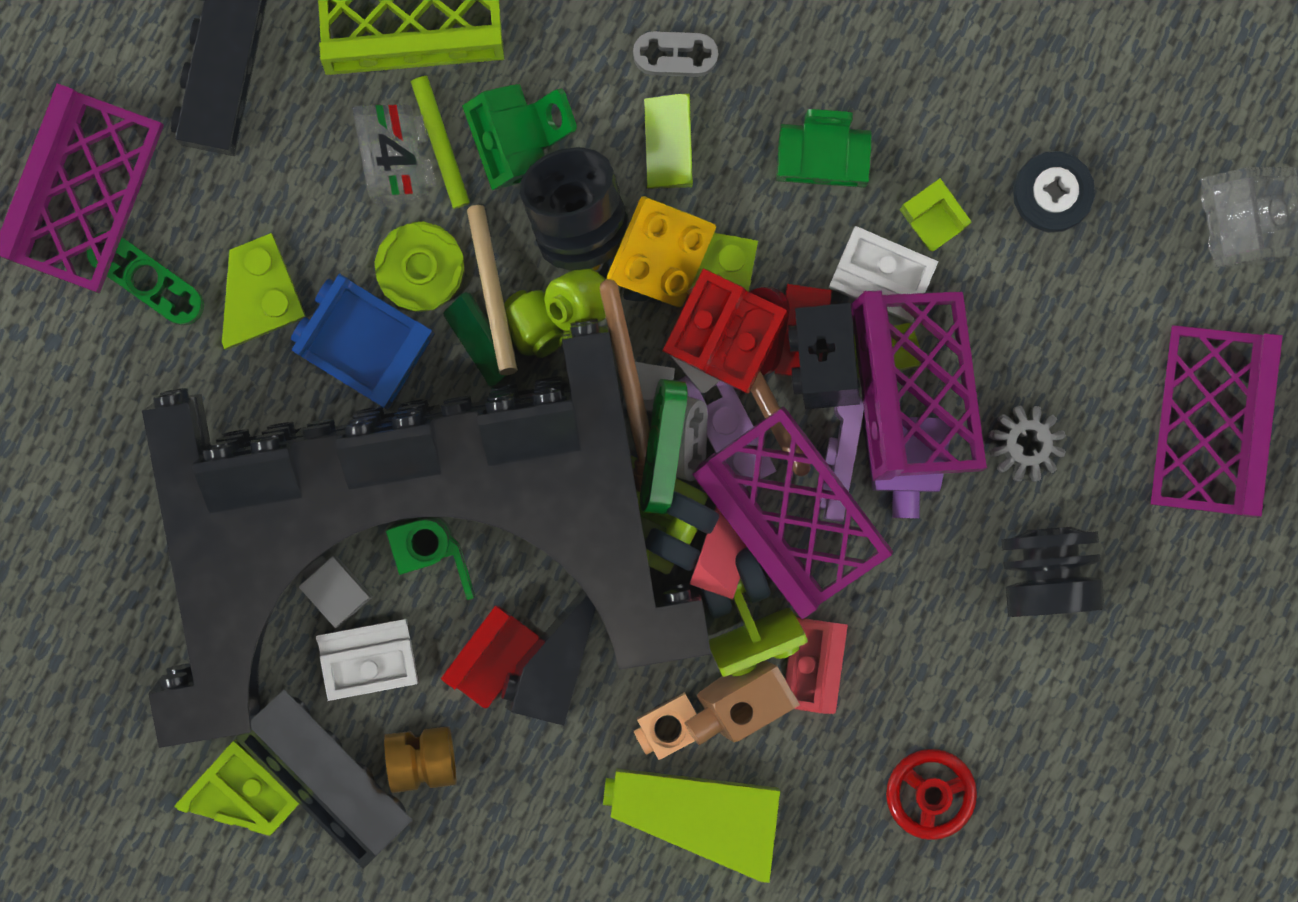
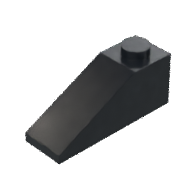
M583 589L517 663L515 673L508 672L504 681L501 698L507 700L505 708L510 712L564 726L596 609Z

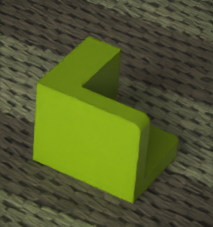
M941 178L908 200L900 208L903 216L931 252L948 242L972 223Z

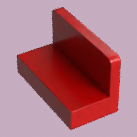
M495 605L441 677V680L454 690L459 689L481 707L488 708L503 689L508 672L515 673L517 663L539 640V636L500 606Z

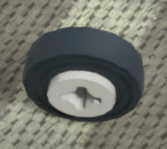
M1062 151L1043 152L1029 159L1018 172L1013 186L1014 204L1020 216L1033 228L1048 233L1064 232L1078 225L1090 212L1095 199L1094 180L1088 167L1076 156ZM1057 181H1058V185H1059V186L1061 187V189L1064 190L1065 192L1061 191L1060 188L1057 186Z

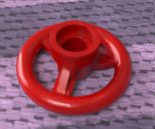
M924 749L906 756L896 765L888 780L886 799L893 819L904 831L917 838L937 840L955 834L967 824L976 806L977 789L971 771L961 759L947 751ZM924 763H939L949 767L958 777L948 781L935 777L923 779L913 768ZM903 780L916 790L915 800L922 810L919 823L912 820L902 807L900 788ZM930 787H937L940 790V798L935 803H928L925 800V792ZM963 791V802L958 813L947 823L934 826L935 816L946 812L950 808L953 794Z

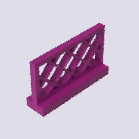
M57 83L0 230V257L100 294L164 124L81 94L72 88ZM86 107L101 111L108 128L85 137L80 122ZM111 115L123 119V121L114 124ZM134 124L148 128L143 146L127 153L118 132ZM77 134L79 141L72 144ZM112 135L121 156L98 166L89 145ZM83 149L92 170L70 180L64 168L67 156ZM138 157L135 167H133L131 160ZM125 164L130 176L127 188L111 195L102 174ZM59 177H61L63 183L56 186ZM96 178L104 199L82 209L74 187ZM67 191L76 212L53 222L48 210L51 198ZM122 200L119 209H117L115 202ZM108 206L114 218L111 230L95 237L86 216ZM44 219L47 226L40 228ZM80 220L88 241L66 251L57 230ZM50 233L59 255L44 262L29 258L35 240ZM106 242L101 252L99 245ZM92 248L98 264L92 279L89 280L76 274L70 258ZM63 262L67 271L53 266Z
M864 291L851 303L873 481L891 480L895 476L980 472L985 470L987 466L963 292L882 295V291ZM934 305H951L953 324L947 332L927 316ZM916 306H926V307L921 311V310H920L919 308H917ZM887 307H902L915 318L904 334L889 322ZM919 323L939 339L928 355L908 339ZM954 331L956 340L951 337ZM891 338H893L896 341L893 347ZM944 344L958 356L959 368L952 376L932 360ZM901 346L921 363L909 378L895 367L893 355ZM925 367L945 383L934 399L914 383ZM960 375H961V383H962V384H960V383L957 381V379L960 377ZM897 382L902 385L899 391L897 387ZM950 388L964 400L965 412L958 420L938 404ZM906 391H909L927 407L915 423L900 410L899 400ZM931 412L951 427L940 443H937L920 428V425ZM966 420L968 429L963 425ZM903 426L908 430L905 435L903 433ZM955 433L959 434L970 444L972 460L958 461L944 449ZM912 435L933 451L924 463L907 464L905 444ZM938 456V457H940L944 462H933V461H934V460L936 459V457Z
M1172 325L1150 505L1241 515L1252 518L1262 517L1283 335L1266 333L1259 335ZM1179 338L1200 339L1210 354L1189 369L1178 355ZM1208 340L1225 342L1215 349ZM1233 342L1253 344L1251 362L1236 374L1219 354ZM1212 358H1215L1231 378L1212 393H1209L1193 373ZM1176 363H1178L1185 373L1175 380ZM1249 371L1247 388L1239 378ZM1189 377L1205 398L1184 414L1172 399L1173 389ZM1235 382L1246 396V405L1244 409L1230 419L1215 401L1214 397ZM1209 402L1226 423L1204 439L1188 418ZM1172 407L1180 418L1169 425ZM1244 415L1243 431L1241 433L1234 422ZM1184 422L1200 443L1181 458H1178L1167 444L1168 433ZM1230 427L1241 441L1240 453L1225 464L1208 443ZM1204 446L1220 468L1199 484L1183 462ZM1167 452L1174 460V463L1164 470ZM1239 460L1236 478L1229 467ZM1176 467H1179L1194 485V488L1182 498L1161 496L1163 477ZM1222 472H1225L1236 486L1234 505L1215 503L1203 487ZM1199 491L1207 502L1188 499Z
M784 406L718 453L712 454L702 461L692 474L802 620L816 611L821 603L893 554L891 547ZM779 421L791 435L789 452L764 448L766 431ZM759 436L758 446L747 445ZM797 445L800 447L804 454L796 453ZM736 452L755 454L756 460L753 477L736 475L725 460ZM763 456L788 460L785 483L760 479ZM794 461L813 464L819 472L817 488L791 484ZM824 480L832 491L823 489ZM744 485L752 486L751 494ZM758 487L784 491L781 514L761 509L756 502ZM790 492L816 497L813 519L787 515ZM822 498L838 500L847 510L845 525L819 520ZM852 518L855 520L859 527L851 526ZM771 521L779 522L778 530ZM786 523L811 528L808 550L789 546L784 539ZM817 529L843 533L840 555L814 551ZM849 534L867 537L877 549V552L865 560L846 557ZM799 557L807 558L806 567ZM813 560L839 564L837 579L823 589L811 575ZM845 565L854 567L843 575Z

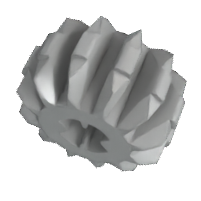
M1022 406L1013 408L1015 423L1005 414L1000 415L997 420L1006 432L999 430L989 432V438L1002 441V446L994 447L988 451L989 456L996 457L1004 454L1006 457L998 465L997 470L1003 473L1013 464L1016 465L1013 472V480L1017 482L1022 481L1026 468L1033 482L1041 480L1039 465L1045 471L1054 473L1057 467L1048 456L1061 458L1066 453L1064 449L1053 446V441L1066 437L1065 432L1057 431L1051 434L1049 428L1056 423L1057 418L1054 415H1050L1040 423L1041 407L1039 406L1032 407L1028 420ZM1026 432L1031 433V441L1038 444L1037 450L1028 452L1029 456L1022 454L1023 446L1017 444V438L1026 436Z

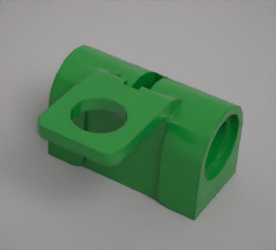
M520 84L509 85L483 91L462 105L492 190L520 184L529 167L545 156L544 149L553 146L577 129L566 93L562 88L553 90L537 102L527 105ZM553 104H556L561 112L562 124L560 128L555 125L552 119L551 109Z
M808 109L803 125H780L776 181L865 188L869 182L871 130L849 129L853 120L852 112Z
M441 517L412 518L392 524L386 530L399 575L431 566L442 558L453 555L467 600L475 598V591L461 545L452 536L451 529ZM421 529L432 530L438 537V548L434 550L421 548L416 540L417 531Z

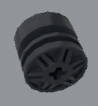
M574 147L560 149L547 154L531 165L521 179L519 194L543 258L557 268L571 271L591 269L613 258L617 254L630 221L625 211V205L620 197V189L614 170L608 158L596 150Z
M1073 527L1026 530L1013 538L1001 539L1002 551L1023 549L1024 560L1003 562L1004 569L1025 572L1026 581L1006 587L1008 617L1065 614L1105 609L1102 579L1082 577L1080 567L1100 562V554L1079 556L1078 544L1099 543L1098 531L1088 532Z

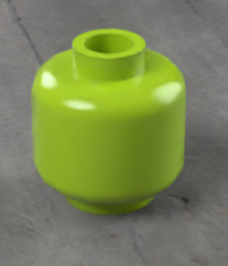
M592 269L570 271L552 280L546 288L544 298L549 318L557 327L565 332L571 331L570 323L585 322L590 319H598V323L603 321L606 316L600 294V284L606 279Z
M520 290L511 295L504 303L512 344L524 356L536 355L538 358H543L556 351L563 344L562 337L565 331L557 327L549 318L544 301L545 292L542 290L528 293L525 290Z

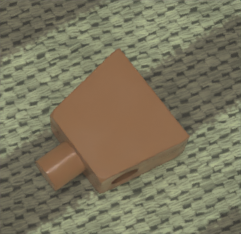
M765 660L757 663V667L745 675L721 676L700 691L697 697L704 710L687 720L685 725L698 745L703 744L718 733L732 742H737L795 709L800 704L778 666Z

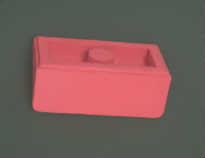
M716 507L714 511L719 514V519L710 534L706 533L690 585L733 600L740 580L736 567V556L747 546Z
M796 617L806 634L808 642L799 646L800 649L795 654L789 656L785 680L800 704L795 709L835 714L848 625L805 618L802 620Z

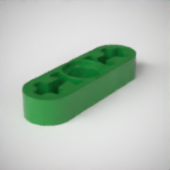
M108 231L100 232L96 234L95 237H98ZM121 237L116 252L128 261L132 253H135L137 258L127 265L123 278L118 277L117 273L124 268L112 261L107 277L169 321L178 325H190L196 322L204 310V301L200 292ZM91 248L87 250V258L90 264L96 268L98 261ZM143 266L153 267L158 274L156 286L149 291L138 290L133 281L135 272ZM169 278L174 281V284L167 289L179 297H184L187 293L191 295L189 304L193 306V309L189 314L181 311L175 316L173 312L176 306L163 296L159 304L154 302V299L165 290Z
M660 379L656 387L640 491V506L643 512L667 514L666 511L672 504L688 395L687 385L682 381Z

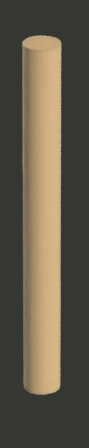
M473 205L467 209L499 374L511 375L517 372V366L485 207L483 205Z

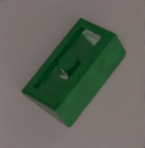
M470 292L461 294L444 311L443 315L488 385L491 387L495 386L511 375L499 374L489 321Z

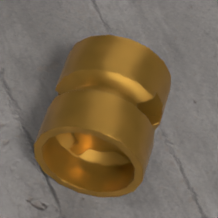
M449 726L424 729L420 737H415L411 731L385 735V760L392 793L417 790L421 782H426L430 788L456 785V764Z

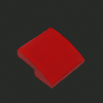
M703 268L662 351L749 394L789 312Z

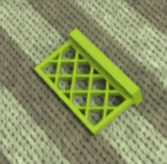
M318 0L321 42H319L320 60L326 75L505 60L499 0H465L455 12L440 0H423L410 16L394 4V0H378L380 3L365 20L348 7L353 0ZM329 1L335 5L330 13ZM478 1L491 11L492 25L472 26L462 16ZM433 4L448 16L449 19L440 29L427 30L417 20ZM388 8L404 22L394 33L382 34L372 24ZM342 12L359 24L358 28L349 37L331 39L330 25ZM455 24H458V25L460 26V28H452V27H453ZM411 27H412L414 30H416V31H413V32H407ZM366 31L371 34L367 36H362Z

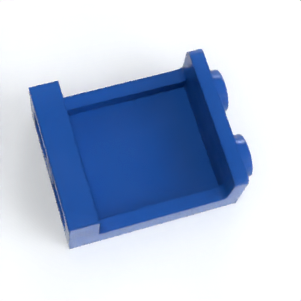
M339 273L335 281L328 278L320 288L315 298V302L320 305L311 319L304 317L295 328L291 340L296 343L291 351L388 410L435 333Z

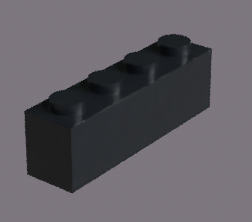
M200 0L204 1L201 18H194L190 31V44L195 45L191 63H184L180 79V87L185 89L182 107L176 106L174 109L171 132L176 133L175 140L182 146L235 156L268 0Z
M285 690L251 720V733L239 734L235 738L362 869L412 821L406 814V809L402 802L395 796L386 794L374 781L372 772L364 764L355 762L342 749V743L339 738L330 730L323 729L311 717L305 703L297 697H291Z

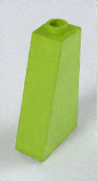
M616 768L615 779L606 778L603 805L612 806L611 818L755 880L770 883L780 797L778 787Z

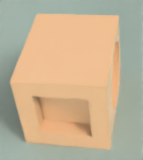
M684 692L637 717L641 727L634 730V734L646 755L654 751L658 760H661L695 741L689 733L685 722L697 713ZM666 715L676 717L681 723L680 734L675 739L669 741L659 738L654 729L657 720Z

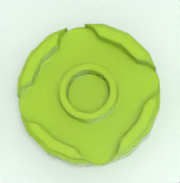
M424 221L406 224L391 231L379 245L374 261L376 278L384 295L398 307L414 312L433 311L448 303L460 289L465 274L464 256L455 238L441 226Z

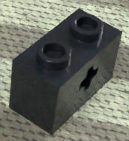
M850 303L795 308L796 324L788 325L790 352H799L800 367L791 368L794 395H803L805 410L860 405ZM827 352V361H818L819 353Z

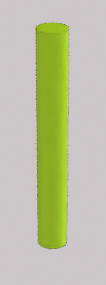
M428 76L415 78L411 81V85L452 207L457 209L469 205L470 201Z

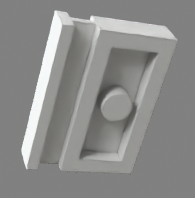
M855 226L828 288L854 299H857L864 291H882V295L925 293L939 261ZM887 307L888 314L909 323L913 322L914 318L902 307Z
M407 619L316 636L328 701L419 684Z

